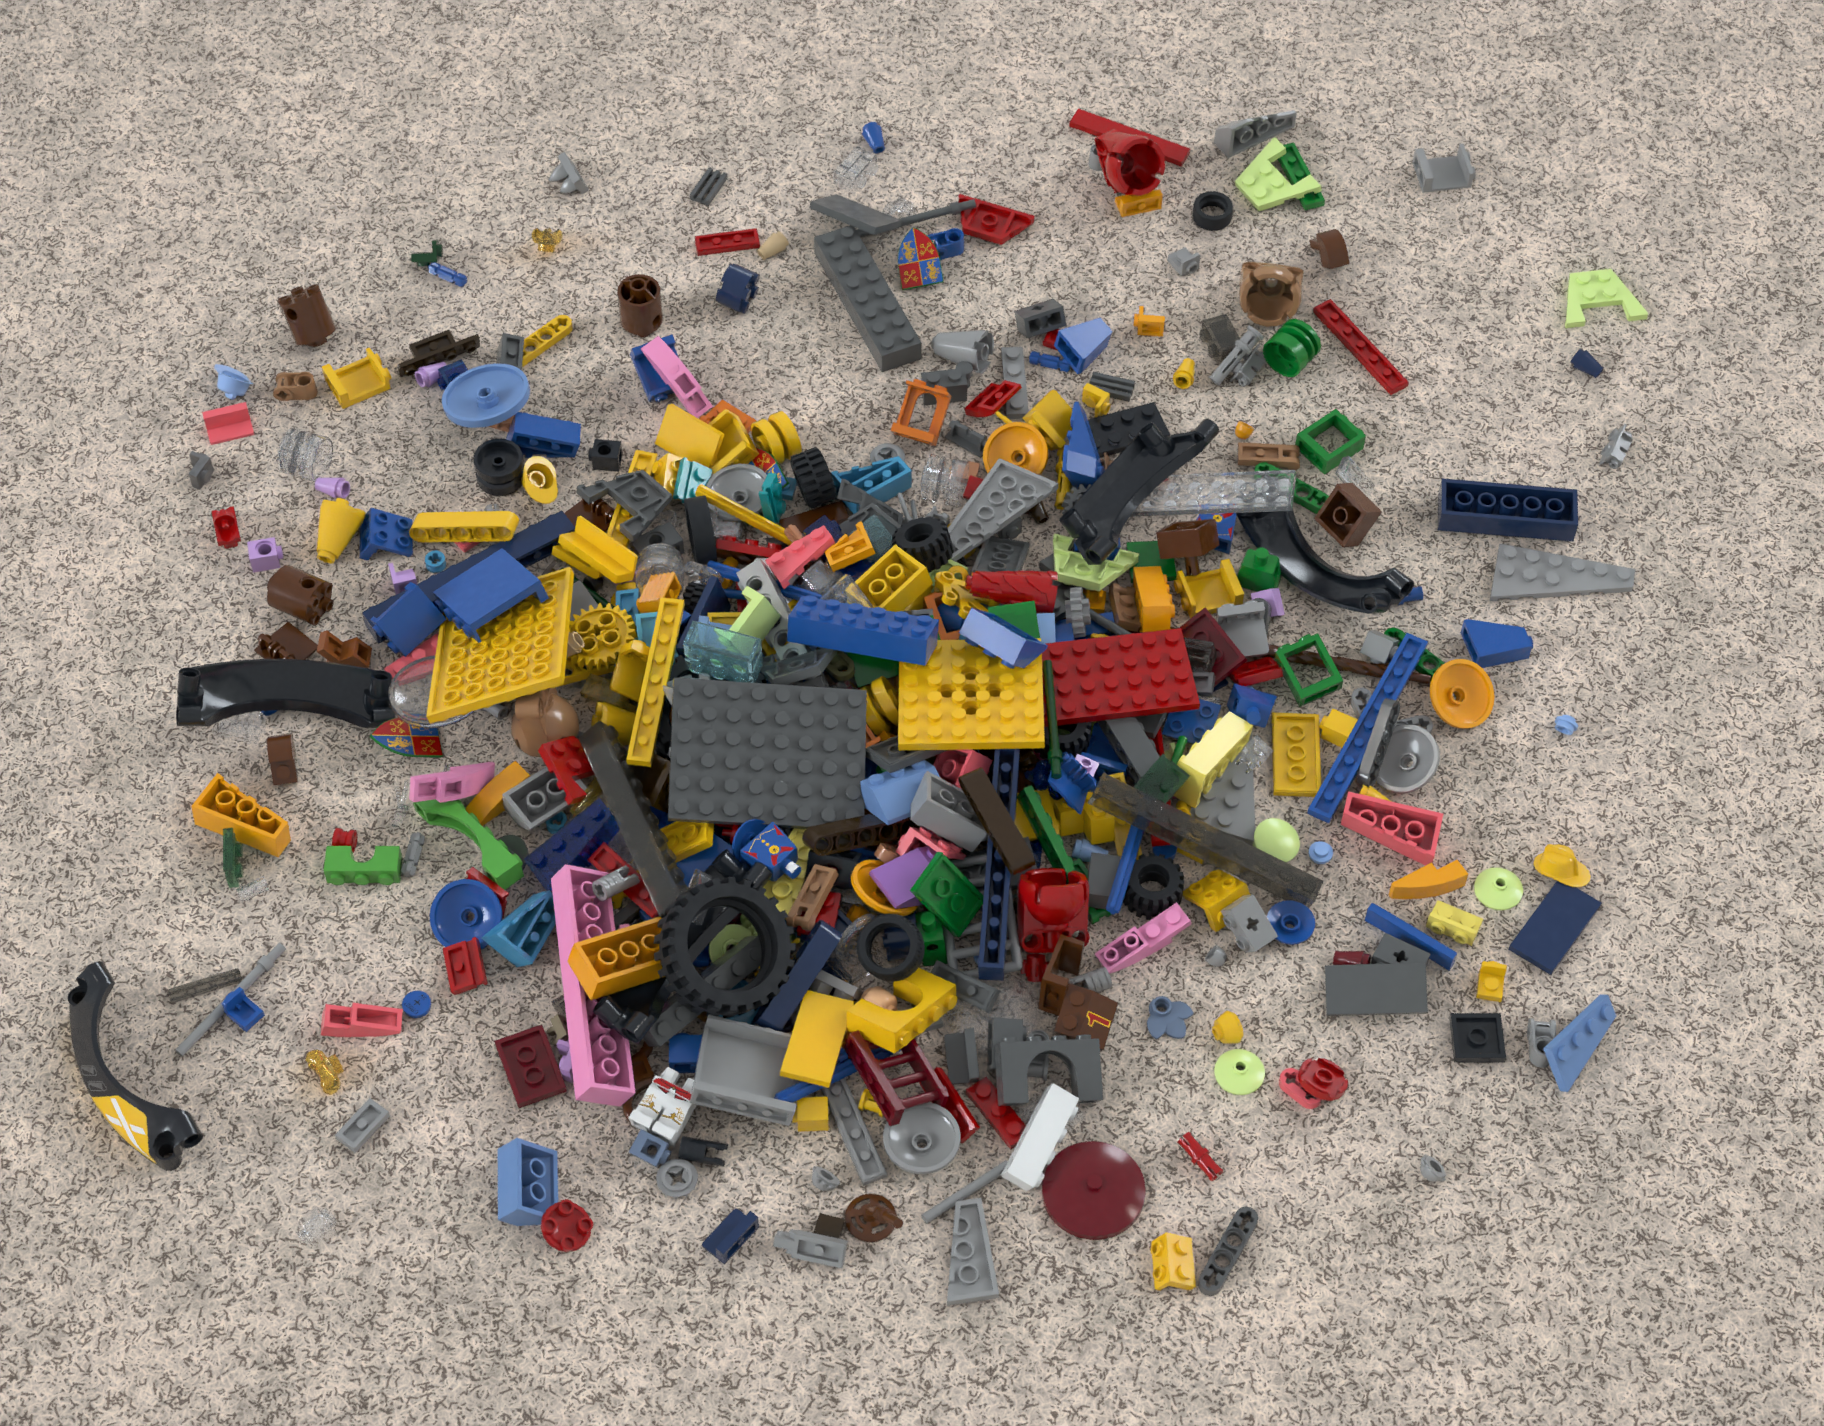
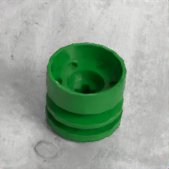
M1289 319L1264 344L1263 355L1268 365L1274 371L1288 378L1296 377L1320 352L1321 341L1316 331L1310 325L1298 319Z

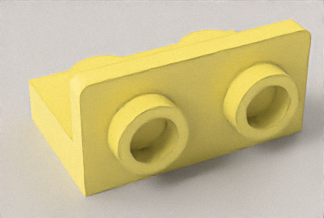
M1437 900L1433 911L1430 912L1426 927L1436 934H1444L1453 938L1457 943L1472 946L1483 918Z

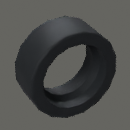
M1217 191L1202 193L1194 201L1193 220L1196 225L1205 230L1218 231L1224 229L1231 222L1233 203L1228 196ZM1207 206H1215L1222 209L1225 213L1219 216H1210L1203 213L1201 209Z

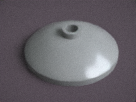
M734 464L717 471L709 479L706 487L758 514L762 511L758 493L762 491V485L767 474L753 465ZM708 503L710 511L719 518L740 521V519Z
M1416 725L1396 726L1376 781L1384 789L1400 794L1414 792L1425 786L1433 778L1440 761V751L1435 738L1427 730ZM1413 761V765L1407 767L1408 763Z
M930 1102L905 1109L900 1123L890 1126L887 1122L883 1132L884 1148L890 1160L899 1168L914 1174H930L945 1168L955 1158L960 1147L961 1135L957 1121L948 1110ZM919 1143H925L926 1147L920 1148L917 1145Z

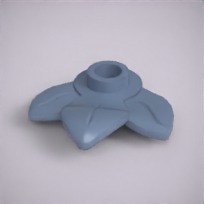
M1164 996L1156 997L1149 1005L1150 1017L1147 1020V1028L1155 1039L1160 1038L1164 1033L1172 1038L1182 1039L1186 1035L1184 1020L1191 1017L1193 1011L1184 1002H1171L1170 999ZM1163 1007L1166 1011L1161 1012L1157 1008Z

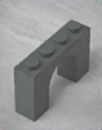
M1065 1035L1052 1036L1051 1040H1042L1041 1036L1027 1037V1041H1017V1037L1002 1038V1042L994 1045L998 1106H1020L1029 1103L1028 1067L1033 1058L1039 1054H1052L1066 1064L1071 1077L1072 1095L1079 1098L1077 1103H1097L1103 1100L1099 1039H1091V1035H1077L1076 1039L1067 1040Z

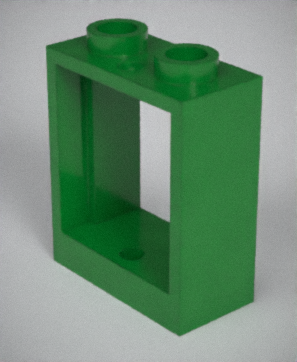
M1334 409L1298 433L1295 445L1300 448V453L1325 475L1364 449L1366 435L1360 428L1351 423L1347 416ZM1334 426L1350 441L1329 453L1314 438Z
M1318 633L1312 636L1307 634L1298 640L1299 642L1292 645L1289 643L1284 644L1277 649L1275 654V662L1282 668L1283 677L1299 707L1342 689L1343 679ZM1315 646L1330 677L1302 689L1286 658Z

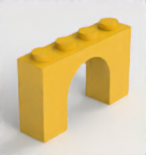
M918 968L911 976L893 982V995L916 1005V1007L903 1011H892L861 999L847 1010V1031L859 1030L863 1039L892 1053H896L955 1007L957 1003L956 984Z

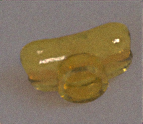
M535 228L532 231V240L538 244V251L554 252L555 245H558L563 238L560 229L552 232L551 228L544 229V231Z
M320 1050L309 1051L305 1058L308 1067L319 1075L323 1092L333 1095L340 1087V1080L337 1075L344 1072L341 1063L335 1054L327 1058Z

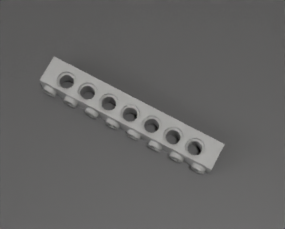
M758 558L738 571L736 574L740 581L737 584L743 592L746 586H749L765 596L781 615L765 637L771 648L774 647L776 654H774L776 661L811 652L812 650L809 645L788 642L785 645L788 634V616L791 610L769 567ZM823 672L813 680L805 682L800 680L793 684L795 686L831 688Z

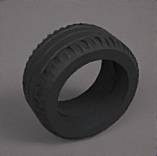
M882 914L874 917L864 925L859 933L856 949L858 959L867 972L880 980L895 982L911 976L918 969L924 957L925 944L921 932L910 920L898 914ZM891 927L900 928L910 938V951L907 958L896 967H880L872 958L871 947L873 940L884 929Z

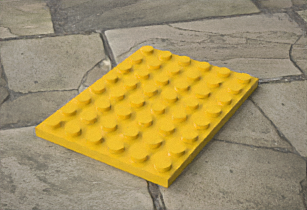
M571 567L538 576L537 578L541 581L549 598L541 603L533 595H530L476 630L481 639L480 643L472 637L468 638L462 629L459 630L453 621L450 622L444 612L442 613L446 620L439 628L426 714L430 724L438 721L442 722L454 716L466 715L474 710L489 708L494 704L504 701L509 702L524 695H533L538 691L556 688L564 684L574 572Z

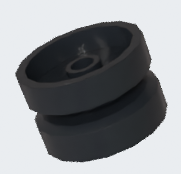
M492 439L484 442L477 448L474 453L473 463L477 483L485 493L493 496H506L521 488L524 464L522 452L517 444L507 439Z

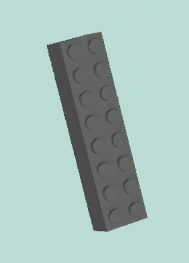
M850 225L814 237V254L881 372L922 359V342L855 227Z

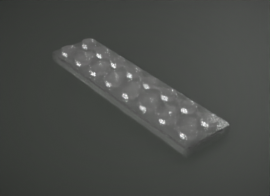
M1276 470L1170 475L1140 503L1130 517L1292 511L1296 471Z

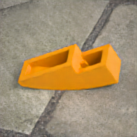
M514 761L496 775L465 808L469 814L473 813L478 818L480 825L484 826L505 811L502 794L529 778L530 775Z
M1458 860L1439 869H1436L1431 862L1391 883L1388 895L1391 899H1423L1439 896L1465 886L1468 872Z

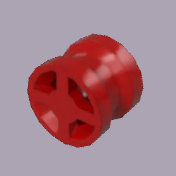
M335 828L332 846H351L354 853L358 838L357 831L353 829L344 831L342 828Z

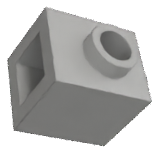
M1371 630L1367 633L1360 653L1369 656V660L1373 663L1391 662L1396 653L1400 640L1377 630Z

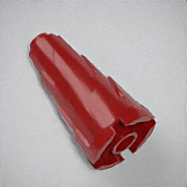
M1052 570L975 571V573L972 572L971 576H966L965 589H968L972 596L990 599L1004 605L1035 601L1036 613H1053L1058 586L1052 585L1053 580H1058V573Z

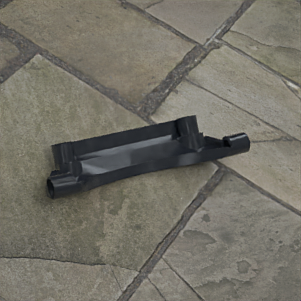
M1204 419L1194 431L1173 434L1170 437L1168 435L1163 436L1154 422L1147 424L1078 501L1060 518L1059 521L1072 538H1078L1075 544L1088 565H1101L1118 546L1123 526L1140 503L1166 478L1200 454L1219 433V428L1214 421Z

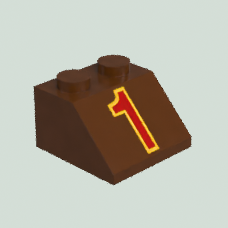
M1069 983L1054 1029L1055 1035H1065L1068 1040L1076 1039L1077 1035H1091V1039H1099L1100 1050L1104 1051L1118 1002L1093 990Z

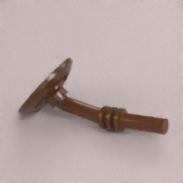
M878 1194L858 1196L848 1205L845 1212V1224L848 1231L855 1238L864 1242L881 1241L888 1237L894 1228L899 1229L903 1226V1220L897 1217L893 1204L887 1198ZM864 1200L870 1201V1203L864 1204L859 1210L854 1209L858 1203ZM863 1216L864 1223L861 1222L859 1217ZM852 1218H855L858 1226L863 1229L862 1232L853 1225ZM881 1223L887 1224L884 1230L872 1234V1228L879 1226Z

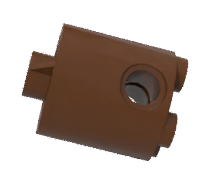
M635 274L626 277L620 282L617 289L621 326L629 333L639 335L640 337H648L650 333L659 329L663 322L660 286L653 277L645 274Z
M318 284L311 285L306 289H303L302 286L296 287L290 291L291 295L283 296L277 300L297 345L321 346L328 341L326 337L336 331L335 323Z
M284 565L268 581L267 602L274 609L316 626L325 612H330L333 607L334 601L331 599L333 584L293 566Z

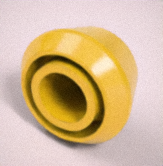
M1225 1011L1214 1021L1212 1033L1217 1041L1220 1040L1222 1043L1227 1044L1240 1043L1244 1033L1242 1024L1234 1012Z

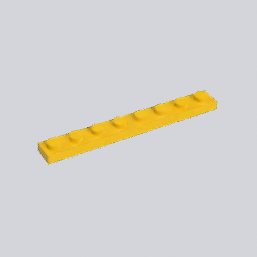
M663 597L660 599L628 749L627 764L647 767L652 765L666 698L663 685L667 686L671 674L685 606L684 600Z

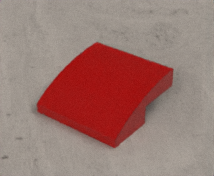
M1004 380L1000 385L991 383L964 408L965 413L971 417L991 416L1013 397L1022 386Z

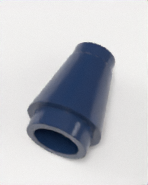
M1581 348L1570 361L1574 365L1573 368L1595 378L1604 369L1587 350L1584 351Z

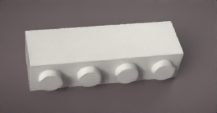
M1054 1083L1045 1088L1001 1177L1025 1191H1029L1034 1187L1037 1188L1041 1184L1045 1175L1042 1173L1045 1165H1049L1055 1157L1056 1152L1053 1149L1056 1143H1061L1067 1133L1065 1126L1068 1120H1073L1078 1111V1107H1076L1079 1100L1078 1097Z

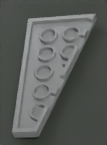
M999 458L948 527L954 548L951 560L956 562L1058 490V483Z
M1499 544L1490 601H1498V599L1503 598L1518 600L1519 597H1562L1577 593L1590 595L1591 592H1603L1604 594L1632 592L1636 569Z
M1252 732L1248 743L1232 763L1229 761L1220 778L1216 776L1210 791L1207 794L1202 792L1200 803L1196 808L1192 807L1190 810L1191 823L1211 833L1253 845L1256 829Z

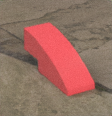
M352 1003L351 1007L326 1004L322 1013L320 1035L332 1037H377L400 1034L403 1009Z

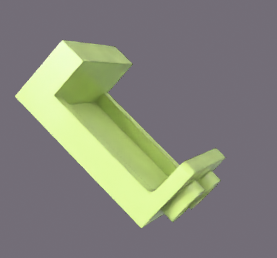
M746 586L742 594L749 601V604L728 632L725 633L718 628L714 632L719 637L717 641L727 648L726 651H730V655L735 658L741 655L748 661L781 615L765 596Z

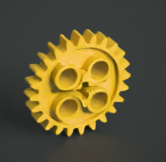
M599 603L596 609L589 605V611L586 612L584 609H580V616L573 614L574 621H570L569 632H577L582 637L585 646L581 649L580 653L567 658L571 659L573 665L578 663L580 669L585 665L588 671L593 666H596L597 671H600L601 665H605L609 669L611 662L616 665L621 647L638 637L636 633L637 628L632 616L628 615L626 609L621 611L619 605L613 609L610 603L605 608Z

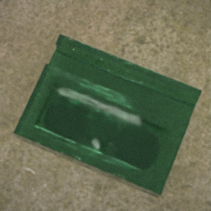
M1162 754L1131 791L1137 793L1144 802L1159 813L1189 779L1190 775Z
M233 828L223 829V872H225L229 888L239 887V878L243 877L242 863H239V857H243V846L241 842L238 843Z

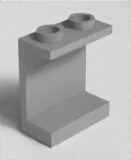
M1459 144L1457 156L1427 159L1423 148L1415 149L1413 166L1422 193L1471 187L1472 181L1476 177L1475 168L1471 166L1470 153L1466 152L1464 144Z

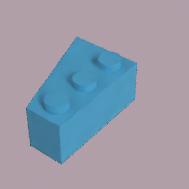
M899 456L872 462L871 466L862 468L854 466L849 471L838 473L837 470L831 472L837 496L842 479H846L854 486L861 488L882 502H886L897 496L898 493H902L912 487V470ZM843 501L853 514L859 511V504Z
M548 890L533 894L481 939L515 967L533 964L556 924L553 893Z

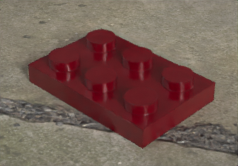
M1203 608L1179 627L1182 629L1190 664L1197 672H1214V687L1248 661L1206 608Z
M542 1024L494 1041L518 1109L567 1092Z

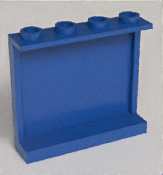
M503 548L433 591L437 599L434 603L441 613L444 612L450 622L453 621L459 630L462 629L468 638L472 637L478 643L481 642L476 632L478 628L523 599L533 595L542 603L549 598L541 581Z

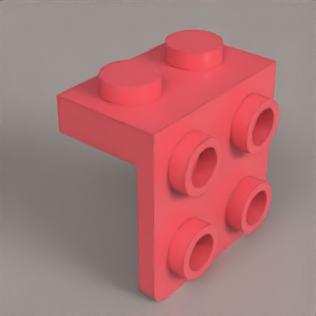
M910 827L907 833L900 838L899 846L895 851L902 856L916 848L929 846L936 852H942L947 858L964 860L966 857L961 852L962 848L952 841L947 842L925 827Z

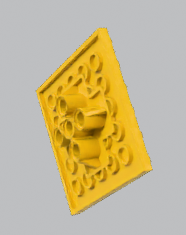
M938 640L937 646L925 666L899 661L898 751L1045 748L1042 654L1025 668L1015 666L1014 669H1011L1001 663L1002 659L996 656V658L985 654L983 652L984 648L980 645L975 647L965 642V640Z

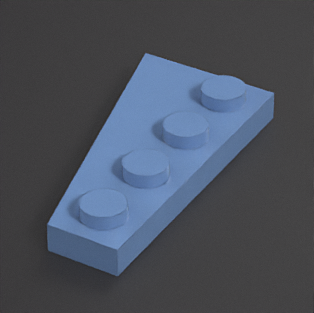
M1600 994L1543 1048L1561 1092H1568L1616 1018L1608 995Z

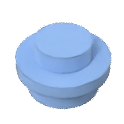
M1569 715L1557 716L1555 719V729L1566 735H1572L1574 731H1577L1578 724Z
M1318 841L1310 846L1309 857L1314 863L1325 864L1332 859L1333 849L1328 843Z

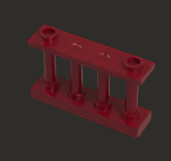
M859 1030L849 1033L844 1049L890 1126L900 1123L903 1112L907 1108L928 1102H933L945 1108L949 1098L948 1090L942 1085L915 1039L901 1048L902 1054L878 1060L874 1057L871 1050L881 1048L880 1046L863 1039ZM909 1062L915 1072L890 1080L885 1076L883 1069ZM921 1082L926 1093L901 1099L897 1096L894 1089Z

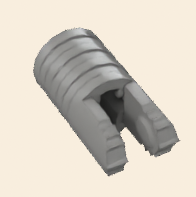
M625 865L593 881L592 889L595 896L599 900L604 901L636 885L640 880L636 874L624 878L629 872V868Z
M1106 967L1069 979L1070 984L1076 985L1082 982L1084 988L1097 993L1112 988L1111 977Z

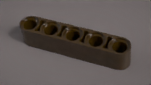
M980 767L958 777L963 793L1010 874L1013 876L1035 866L1031 850L985 771Z
M868 814L808 827L803 833L802 841L817 855L825 856L900 840L910 827L919 828V826L910 820V817L887 825L875 815Z

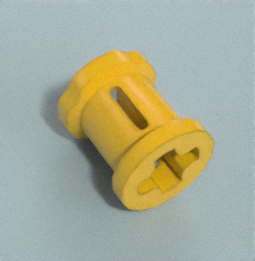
M865 1088L861 1095L858 1109L861 1111L866 1109L878 1113L879 1117L883 1118L884 1115L870 1091Z

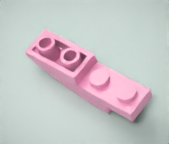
M659 336L641 348V351L666 385L670 386L689 414L698 418L713 407L690 371Z
M486 762L450 767V771L410 776L409 799L413 802L436 799L441 803L478 794L494 778L495 763Z
M1176 902L1137 929L1134 926L1096 952L1095 956L1102 966L1106 967L1109 974L1122 970L1172 943V937L1190 926L1191 920Z

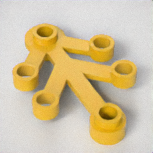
M937 572L935 575V586L943 592L941 600L944 604L953 606L958 595L960 608L958 615L963 619H966L971 608L988 612L980 603L990 607L1000 605V603L990 599L972 596L971 593L963 590L965 589V581L956 579L951 572Z

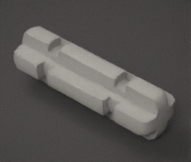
M419 832L412 833L409 840L411 844H408L401 868V874L405 875V877H413L417 869L416 866L422 851L420 846H423L425 836Z

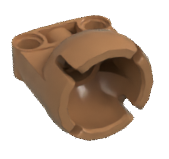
M1244 262L1239 283V300L1243 312H1248L1247 317L1254 323L1265 327L1279 326L1287 321V316L1291 319L1298 312L1301 304L1304 271L1292 266Z
M548 688L538 691L533 695H524L516 698L515 712L511 721V735L518 748L527 755L541 757L538 750L542 744L572 735L577 738L579 734L578 714L565 698L558 696L556 688Z

